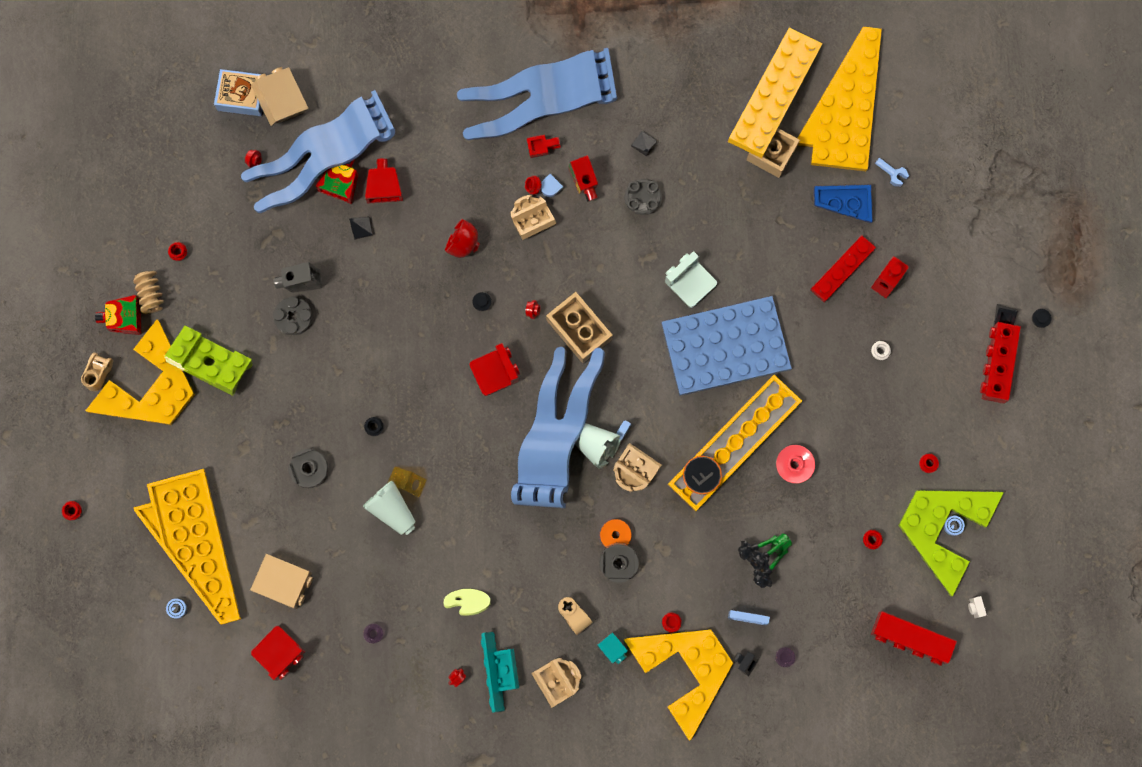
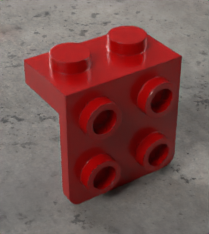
M503 343L496 345L495 351L469 363L484 396L519 382L518 375H520L518 367L516 364L512 365L509 359L512 358V354L508 347L504 348Z
M275 626L251 651V655L269 672L268 675L276 681L284 679L290 671L288 670L293 664L296 666L304 658L302 655L305 653L280 626Z

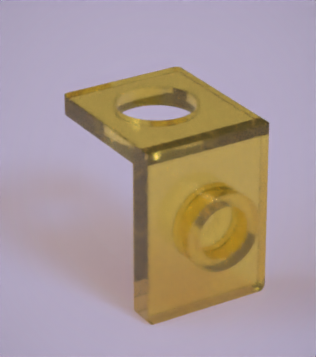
M396 466L388 480V483L393 481L397 488L417 497L420 496L426 483V479ZM415 480H418L419 487L413 490L412 484Z

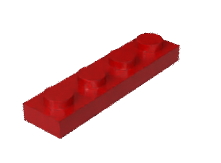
M861 235L811 288V291L825 303L876 247Z

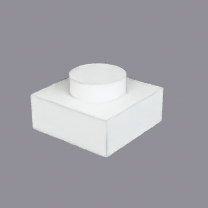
M981 596L969 599V611L971 615H974V618L987 615Z

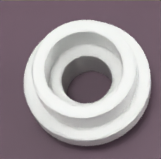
M878 341L872 346L871 353L875 359L885 360L889 357L891 349L886 342ZM882 348L884 353L879 354L877 349Z

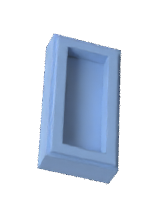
M730 610L728 618L731 620L760 625H768L770 619L768 616Z

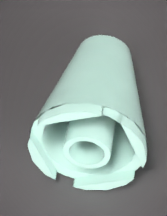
M585 423L575 445L597 468L602 469L608 464L606 461L608 457L613 458L621 440L619 439L620 436L616 433Z
M393 481L387 483L363 505L367 511L401 535L403 533L408 535L415 528L413 524L416 521Z

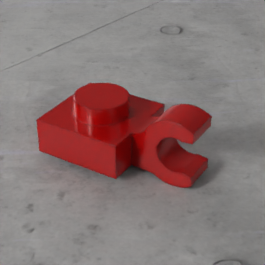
M545 135L527 138L530 158L548 155V149L561 148L559 137L546 140Z

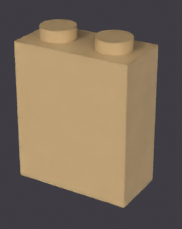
M282 67L277 68L268 76L261 74L255 78V82L251 85L270 126L303 114L308 109L289 67L286 69H282Z
M266 554L250 590L297 609L298 606L302 605L305 599L303 593L306 588L310 587L313 577H311L312 573L310 571Z

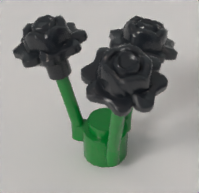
M781 534L778 537L774 535L769 540L760 544L750 545L747 541H741V546L738 548L739 555L743 560L747 559L755 569L753 571L755 576L753 581H755L756 585L761 588L772 586L769 576L773 573L772 570L781 558L788 553L787 549L792 546V542L786 534ZM772 543L771 550L759 552V548ZM774 552L780 553L769 567L770 555Z

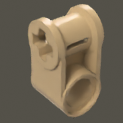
M92 353L81 377L83 385L90 391L100 390L107 374L112 368L113 359H106L98 356V353ZM96 377L95 383L89 385V380Z
M566 597L559 602V612L576 635L593 623L572 598ZM563 602H570L572 604L570 612L569 610L564 611L562 609L564 607Z

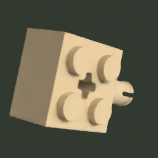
M778 128L763 157L760 158L749 153L747 161L780 178L800 140Z

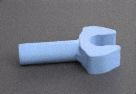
M881 158L875 163L891 176L890 184L893 186L901 187L903 182L897 179V175L902 176L904 179L909 177L906 169L903 167L894 169Z

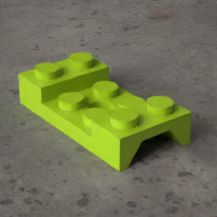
M187 326L183 327L165 354L167 363L234 396L238 382L245 371L253 366L252 359L237 351L233 353L202 337L201 333ZM211 358L215 362L211 366H206L204 361Z

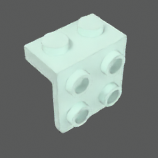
M694 251L690 255L688 253L680 259V264L676 268L672 266L666 272L667 276L665 279V283L690 308L694 307L717 285V281L698 263L699 256Z

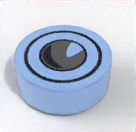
M951 516L944 523V530L951 536L961 534L965 527L964 521L958 516Z
M172 599L166 606V612L170 617L179 619L186 614L187 605L181 599Z

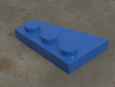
M871 185L814 186V206L872 223Z

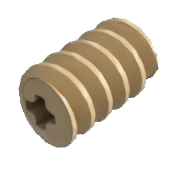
M156 271L141 272L135 275L133 280L134 284H136L135 290L138 292L137 297L140 299L139 305L142 306L140 310L145 314L158 312L163 309L159 305L163 304L164 300L157 299L162 296V293H156L160 286L154 285L159 280L152 278L157 274Z

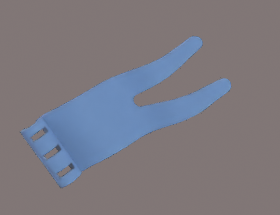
M604 48L599 53H594L593 50L586 51L560 62L536 65L496 85L460 89L457 92V98L460 101H497L511 98L524 91H529L531 95L529 99L507 115L490 122L466 128L463 131L464 138L466 140L499 137L512 133L529 122L544 116L570 112L594 102L608 104L616 101L617 95L609 49ZM606 59V61L602 63L595 62L598 60ZM608 75L605 79H598V77ZM611 91L608 95H601V93Z
M376 90L371 92L372 97L368 100H363L362 96L354 100L333 121L304 131L281 158L270 163L254 166L241 174L244 182L260 177L282 174L296 166L306 153H311V157L294 182L255 203L254 209L257 213L296 201L310 189L317 177L324 171L354 160L374 140L377 139L380 142L390 140L395 135V129Z
M558 347L554 351L552 365L543 380L539 392L537 413L533 426L520 448L518 484H515L511 491V499L514 505L566 508V503L563 502V494L568 493L570 454L575 442L582 433L587 419L590 394L604 363L605 352L603 349L596 348L593 350L587 368L573 387L565 416L561 420L556 418V397L558 384L566 365L567 351L563 347ZM520 490H522V494H521L522 500H520V497H519ZM536 491H538V495H537L538 501H536V498H535ZM552 492H554V502L551 499Z

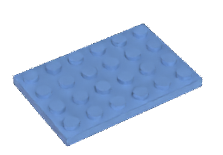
M772 296L661 322L679 396L792 369Z

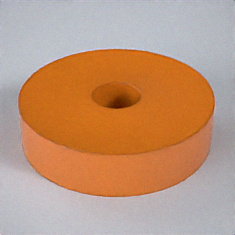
M610 520L601 529V542L605 547L614 543L628 545L631 540V530L622 520ZM618 532L619 538L614 539L612 533Z

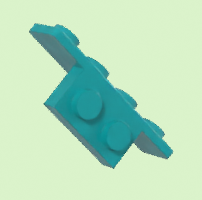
M485 632L481 634V646L484 651V666L487 673L486 684L490 695L489 705L492 713L505 711L502 691L519 689L514 649L497 651L494 632Z

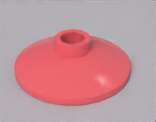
M790 445L779 453L776 460V468L779 475L785 481L795 484L802 483L812 476L815 469V460L807 448L800 445ZM796 462L798 464V468H793L791 466V463Z

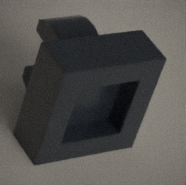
M737 652L734 660L740 664L738 669L748 677L759 660L750 652H747L745 657Z

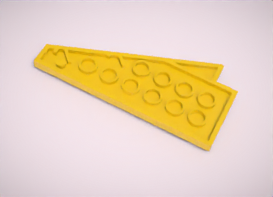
M863 27L798 136L797 139L800 140L799 146L812 147L811 165L865 172L868 170L882 29Z
M205 469L147 484L151 503L134 507L136 514L220 625L241 620Z

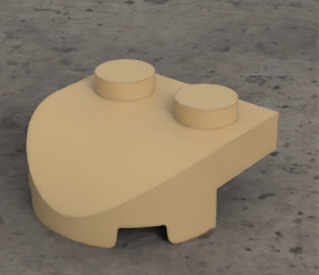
M527 195L519 198L514 203L511 217L522 240L556 224L555 218L542 197L533 198L532 195Z
M629 443L619 460L615 463L616 482L627 491L642 490L651 482L661 464Z
M562 658L554 659L531 673L551 708L574 695L579 689L581 674L578 667L571 661L568 662L562 660Z

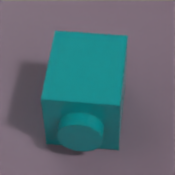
M613 632L597 645L612 664L615 661L619 664L627 657L625 653L628 650Z

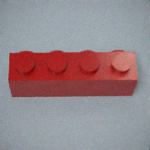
M997 322L990 328L989 338H991V344L988 345L986 350L988 362L987 364L985 363L983 368L985 381L980 386L983 400L1003 404L1009 401L1021 326Z
M883 611L878 613L871 635L875 636V640L885 644L886 641L894 644V648L905 651V648L913 651L912 655L922 659L924 656L931 659V663L939 666L949 664L957 642Z

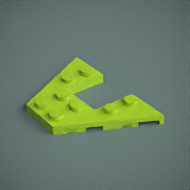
M915 491L898 526L906 534L911 544L915 546L924 562L947 590L949 596L952 597L970 562L935 543L950 511L952 510L986 528L1003 492Z

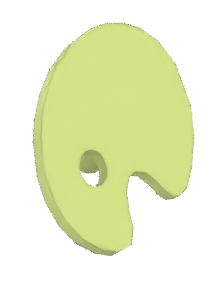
M461 589L451 592L445 597L444 607L460 606V615H475L485 611L490 606V598L486 593L479 590Z

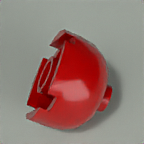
M461 219L454 229L456 230L453 235H450L445 247L446 253L458 258H464L471 252L475 253L480 245L477 242L478 231L475 226Z

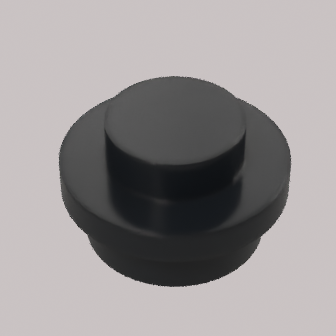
M484 292L477 293L472 300L474 308L478 311L488 310L491 306L490 296Z
M1038 309L1032 315L1033 324L1039 328H1045L1051 323V314L1045 309Z

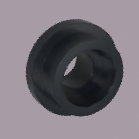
M371 417L366 420L364 429L368 435L378 436L382 433L384 425L381 419ZM372 424L378 425L376 430L371 429Z

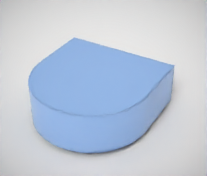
M551 174L541 182V192L546 197H554L563 189V186Z
M626 420L623 421L616 433L620 436L619 439L621 441L631 427V423Z

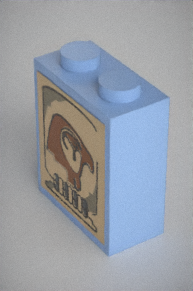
M220 69L214 101L217 111L262 116L263 109L251 86L255 82V78L261 74Z

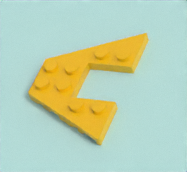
M156 320L133 349L163 371L141 401H137L109 380L85 411L166 425L174 423L195 394L183 370L167 363L165 360V354L171 345L160 321Z
M712 630L624 639L645 673L679 652L700 684L667 707L690 741L733 664L732 660Z

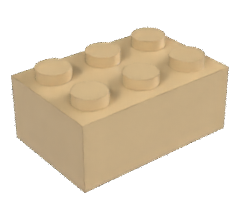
M577 292L573 293L546 315L547 322L582 363L592 356L594 349H602L612 340L613 335Z

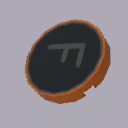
M696 456L689 460L683 471V482L691 492L700 495H706L715 491L722 478L721 468L718 463L707 456Z

